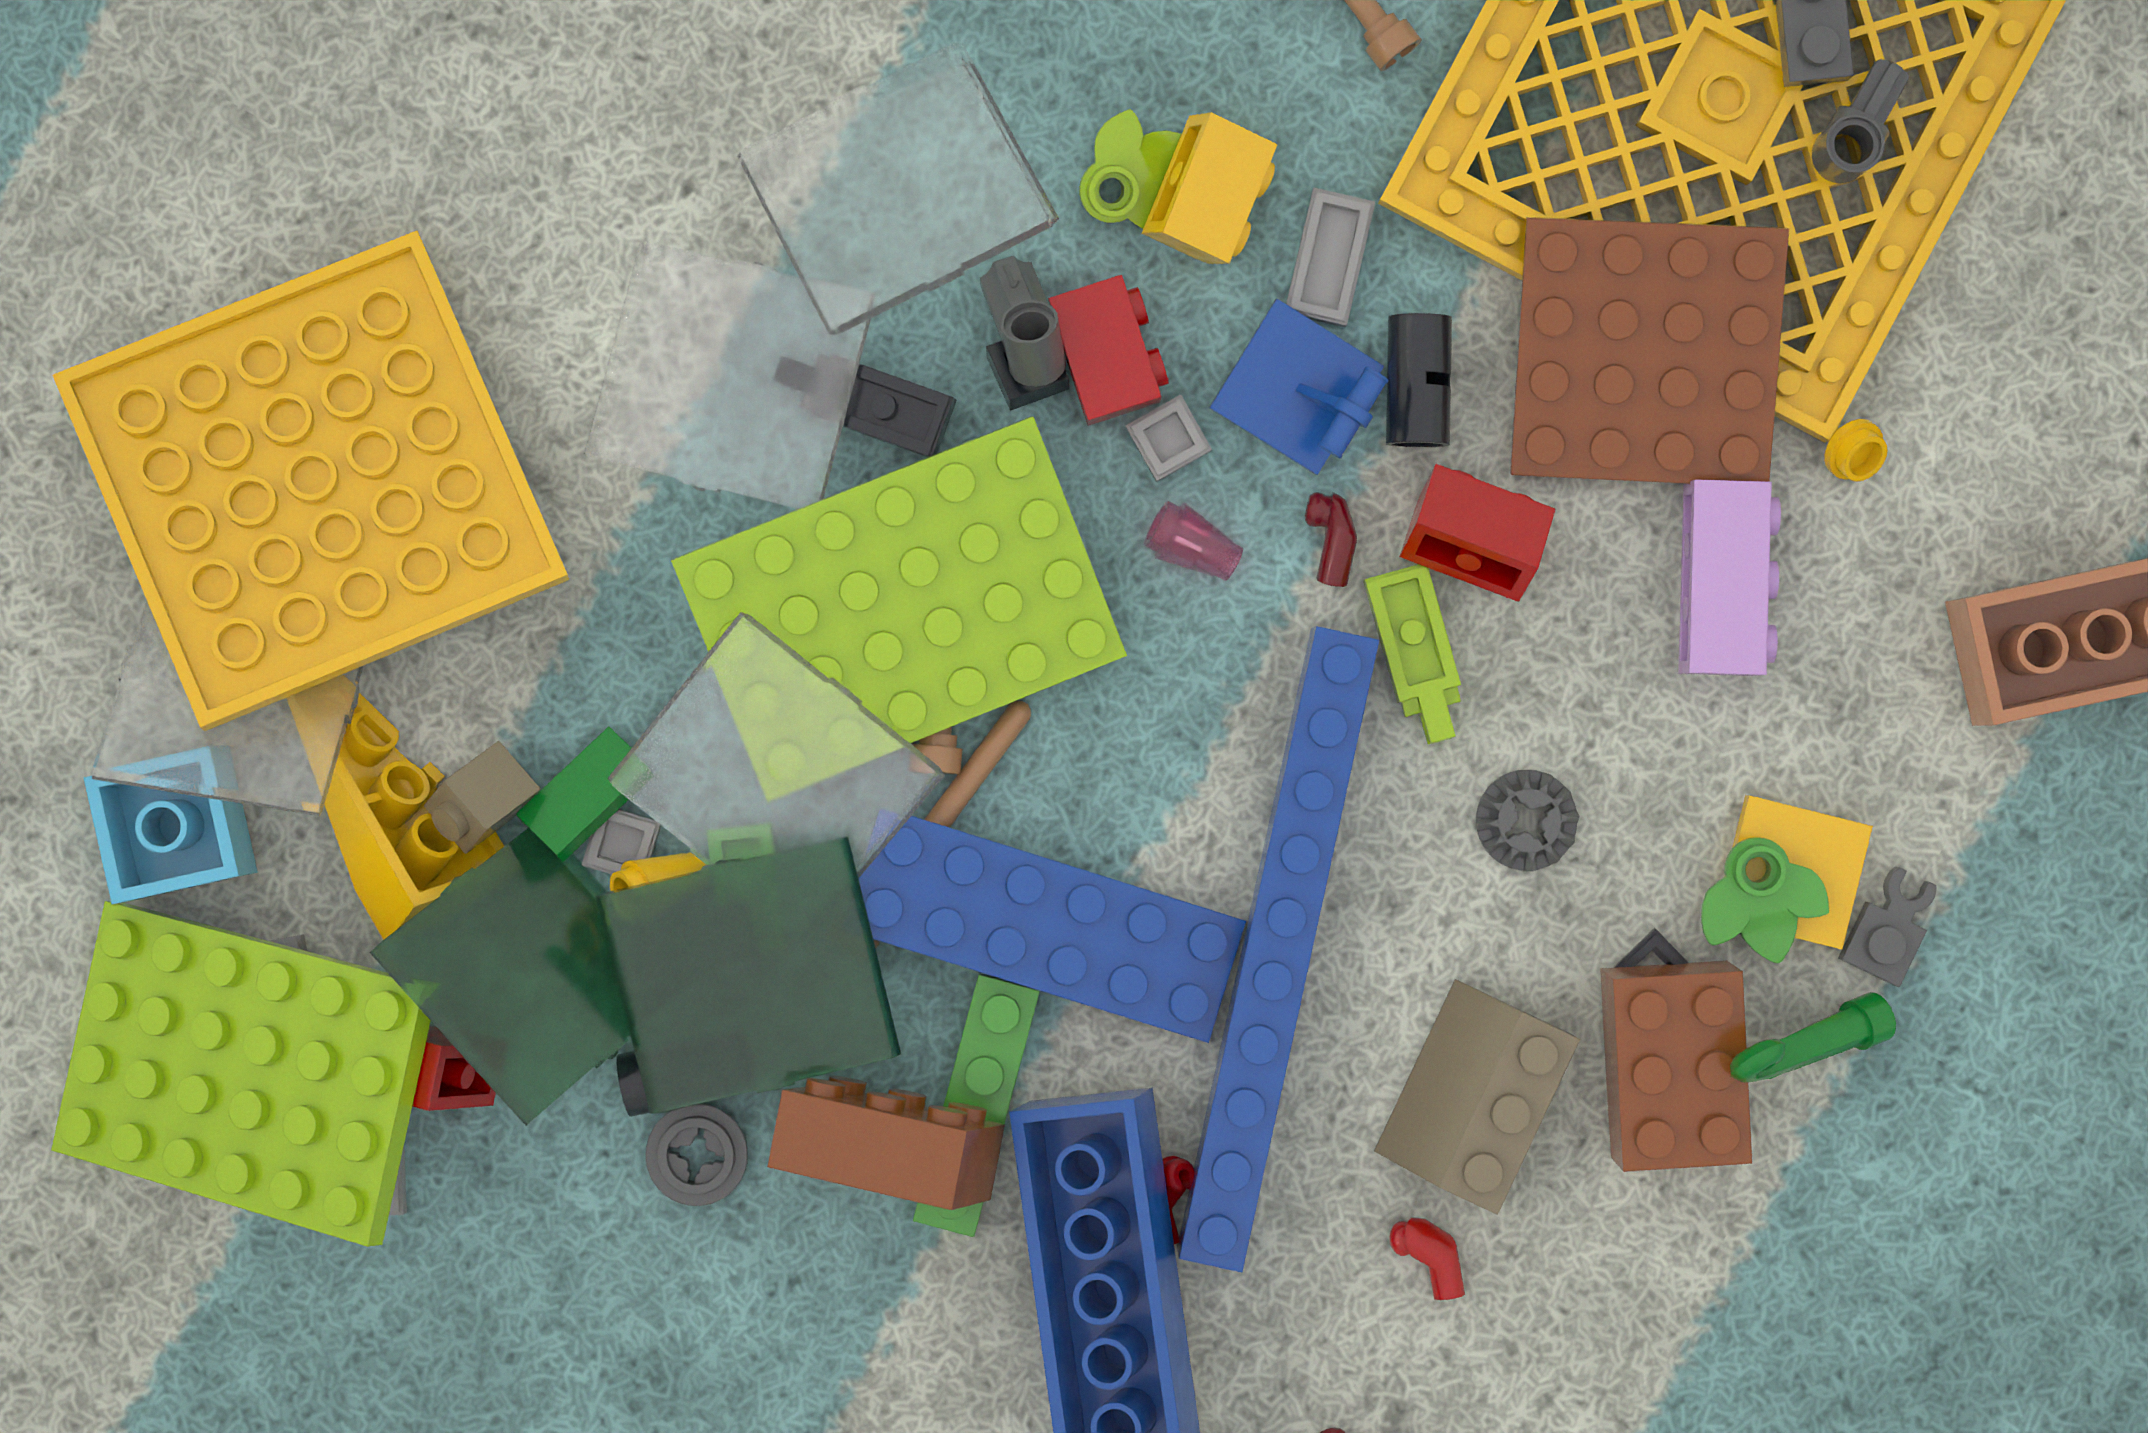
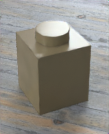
M497 741L444 780L424 807L431 814L437 830L446 839L454 841L467 854L512 820L516 813L541 788L502 743Z

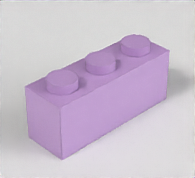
M1692 480L1690 484H1683L1678 674L1760 676L1767 675V663L1775 662L1778 637L1776 626L1768 625L1769 599H1776L1778 594L1779 567L1777 561H1770V535L1776 536L1779 532L1781 504L1778 497H1771L1772 482Z

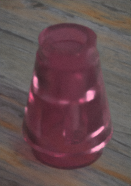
M1166 501L1155 516L1144 541V546L1155 551V559L1213 577L1217 576L1224 581L1230 578L1243 553V547L1234 543L1231 538L1185 502L1178 506L1170 501Z

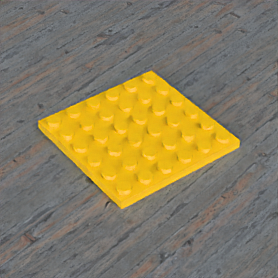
M417 230L52 375L198 724L204 732L569 580L563 562Z

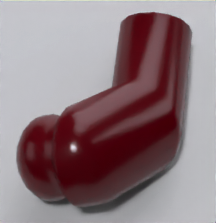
M1319 492L1312 493L1308 498L1305 521L1312 527H1325V540L1316 579L1326 585L1345 587L1348 584L1357 544V534L1347 501L1332 492L1331 496H1326Z

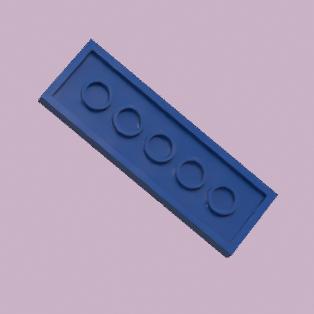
M880 806L842 929L1209 1043L1246 921Z

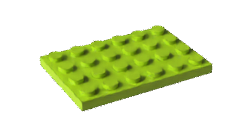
M1033 416L671 559L769 800L1127 656Z
M105 901L51 1151L366 1247L383 1245L438 986L126 903L111 904V901Z

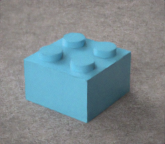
M208 749L84 777L111 904L139 900L258 873L230 749Z

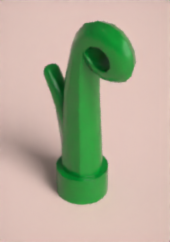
M1868 992L1846 1001L1840 1006L1838 1012L1780 1040L1766 1039L1743 1050L1732 1059L1730 1064L1731 1077L1742 1083L1772 1079L1853 1048L1866 1050L1890 1040L1895 1034L1896 1020L1892 1008L1881 995L1874 992Z

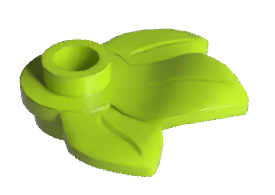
M1131 109L1120 112L1107 120L1095 138V163L1084 172L1079 185V196L1085 210L1092 217L1103 222L1116 223L1129 219L1143 229L1181 133L1163 130L1143 135L1138 117ZM1108 178L1117 179L1121 185V194L1114 202H1105L1099 193L1100 185Z

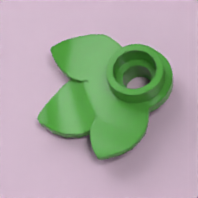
M1752 837L1737 843L1727 855L1724 866L1725 876L1705 893L1701 908V924L1704 936L1709 944L1714 946L1725 943L1740 933L1744 941L1756 953L1778 964L1783 961L1794 942L1798 917L1814 918L1827 915L1829 913V901L1824 883L1813 870L1789 863L1785 851L1777 843L1761 837ZM1761 857L1766 863L1765 875L1759 880L1751 881L1746 875V865L1751 859Z

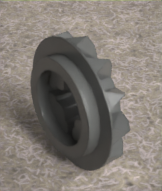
M1529 769L1516 770L1499 777L1486 789L1478 804L1476 827L1483 847L1497 862L1515 870L1536 871L1558 863L1560 858L1575 843L1577 823L1580 816L1576 810L1571 791L1551 774ZM1513 797L1516 798L1518 803H1523L1526 808L1531 810L1545 807L1548 804L1551 805V808L1544 812L1545 816L1538 821L1539 828L1542 831L1540 835L1544 839V843H1541L1538 838L1533 837L1526 831L1518 834L1513 833L1506 838L1505 834L1513 829L1512 825L1519 819L1514 810L1516 806L1511 800Z
M708 1103L679 1106L668 1112L654 1126L646 1145V1166L653 1183L671 1200L689 1206L709 1205L725 1198L737 1187L748 1164L746 1136L731 1114L725 1113ZM700 1128L705 1129L703 1138L706 1139V1149L715 1152V1156L724 1157V1161L716 1159L714 1162H704L700 1171L696 1173L695 1181L690 1180L692 1170L689 1169V1159L685 1156H680V1152L671 1151L670 1148L690 1146L695 1136L699 1135Z

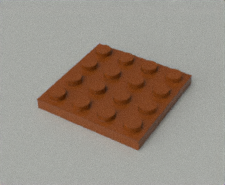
M1526 217L1510 474L1690 484L1692 480L1769 482L1789 228Z

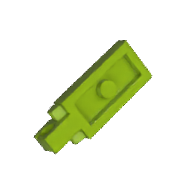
M1418 564L1364 579L1363 583L1397 703H1401L1404 717L1419 713L1427 744H1434L1456 737L1447 705L1461 702L1457 687L1461 685L1429 568Z

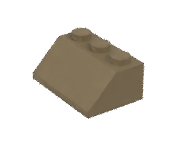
M1455 979L1374 1152L1437 1187L1498 1215L1580 1039L1565 1030Z

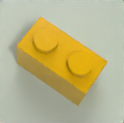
M1212 112L1190 115L1141 234L1205 263L1230 264L1232 257H1236L1242 251L1249 238L1251 224L1247 219L1255 199L1260 198L1266 192L1272 181L1275 165L1271 160L1278 144Z

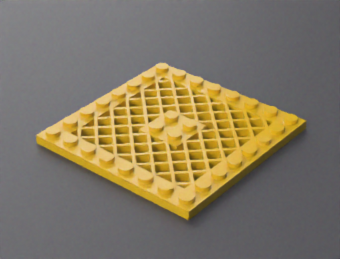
M1486 0L1378 204L1522 280L1526 217L1576 219L1587 215L1589 220H1603L1602 210L1630 202L1636 221L1651 222L1644 198L1672 189L1682 217V222L1678 223L1711 225L1729 219L1730 225L1747 226L1744 214L1772 206L1778 227L1789 228L1787 258L1795 282L1785 284L1784 296L1798 292L1808 324L1781 333L1775 417L1824 443L1829 442L1836 432L2066 1L1937 0L1939 1L1938 3L1916 9L1914 0H1896L1900 11L1899 15L1873 22L1867 0H1850L1858 26L1849 29L1850 42L1862 40L1870 69L1877 60H1885L1877 34L1902 26L1905 27L1913 57L1896 62V64L1901 66L1906 72L1914 69L1918 70L1926 101L1899 108L1898 101L1896 102L1884 125H1888L1897 157L1878 162L1853 180H1858L1867 213L1839 221L1830 188L1847 183L1830 182L1816 171L1812 162V147L1822 132L1813 134L1804 103L1832 95L1836 110L1839 106L1850 107L1851 102L1847 90L1861 86L1869 71L1856 74L1848 81L1826 83L1801 91L1803 85L1784 87L1777 12L1773 0H1756L1759 10L1732 18L1730 17L1725 0H1709L1714 16L1699 9L1693 16L1688 28H1686L1678 0H1616V6L1589 14L1584 0H1569L1574 18L1550 26H1546L1559 0ZM1664 5L1673 36L1644 44L1635 13ZM1947 13L1956 44L1929 52L1920 21ZM1966 16L1978 22L1972 34ZM1621 18L1630 49L1601 57L1592 26ZM1763 22L1769 45L1739 29ZM1578 31L1587 62L1558 70L1549 39ZM1536 45L1544 75L1515 83ZM1676 48L1658 84H1656L1648 56ZM1960 56L1941 90L1933 64ZM1634 61L1643 92L1614 100L1605 69ZM1591 74L1600 105L1571 113L1562 82ZM1548 87L1557 118L1528 126L1518 95ZM1506 100L1514 131L1485 139ZM1646 104L1635 126L1653 136L1627 143L1618 112ZM1790 111L1798 139L1771 147ZM1930 112L1911 146L1903 120ZM1604 117L1613 148L1584 156L1575 125ZM1562 130L1571 161L1541 169L1531 138ZM1837 135L1835 140L1845 138L1852 164H1858L1861 158V150L1857 141L1848 135ZM1518 142L1528 174L1497 182L1488 151ZM1660 146L1669 178L1640 187L1631 155ZM1676 148L1709 166L1683 173ZM1802 150L1811 183L1783 191L1774 159ZM1475 156L1483 182L1467 174ZM1617 159L1627 191L1597 200L1588 168ZM1760 167L1768 196L1740 204L1733 179L1748 185L1752 182ZM1900 168L1881 202L1873 175ZM1574 172L1584 204L1554 213L1544 181ZM1716 176L1725 209L1697 217L1687 185ZM1531 185L1539 212L1504 193ZM1815 193L1824 226L1796 234L1787 201ZM1870 223L1851 259L1843 231ZM1828 236L1837 269L1809 277L1800 244ZM1840 279L1821 315L1813 287ZM1810 335L1802 352L1784 344L1785 342Z

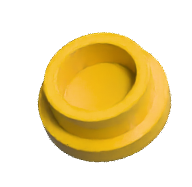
M1867 419L1852 420L1838 428L1829 440L1824 454L1826 468L1839 479H1850L1856 482L1864 481L1876 474L1884 464L1888 451L1887 444L1883 439L1880 428Z

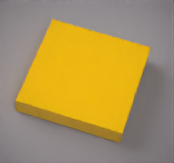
M1745 795L1732 848L1742 840L1752 837L1769 839L1777 843L1785 851L1789 863L1813 870L1824 883L1829 901V913L1814 918L1798 917L1795 938L1843 949L1873 826ZM1755 857L1747 863L1745 869L1747 877L1751 881H1756L1765 875L1766 863L1761 857Z

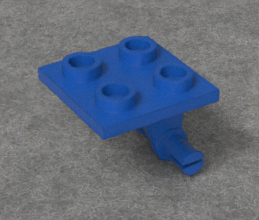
M1275 299L1209 408L1310 472L1318 475L1330 454L1339 459L1342 458V454L1359 427L1367 428L1373 418L1368 412L1389 380L1380 374L1384 368L1382 364L1284 302Z

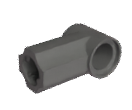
M1015 256L994 261L990 270L980 277V285L1006 350L1010 374L1015 381L1026 386L1037 387L1047 385L1057 380L1063 374L1066 367L1057 312L1048 304L1032 262L1020 261Z

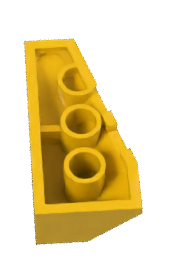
M345 678L311 687L288 697L289 708L354 889L385 944L439 926L514 878L519 872L496 832L465 854L454 841L446 839L437 830L431 814L424 805L437 790L436 786L445 776L431 762L420 769L395 748L399 740V731Z

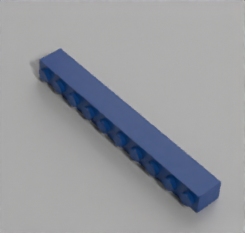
M1318 626L1311 628L1194 1165L1193 1183L1188 1193L1179 1234L1177 1252L1181 1260L1243 1272L1378 650V639Z

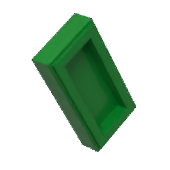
M608 726L516 813V816L544 845L564 862L656 773L636 751Z

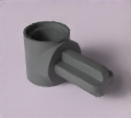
M1883 59L1874 62L1850 107L1839 106L1826 129L1815 140L1812 147V162L1816 171L1824 179L1833 183L1853 181L1875 166L1881 159L1885 142L1890 135V131L1884 123L1909 80V74L1898 64ZM1837 135H1848L1857 141L1861 150V158L1858 164L1847 163L1837 155L1835 150V138Z

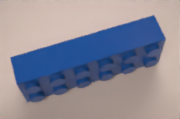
M1153 1087L1031 1100L1009 1112L1053 1433H1200Z

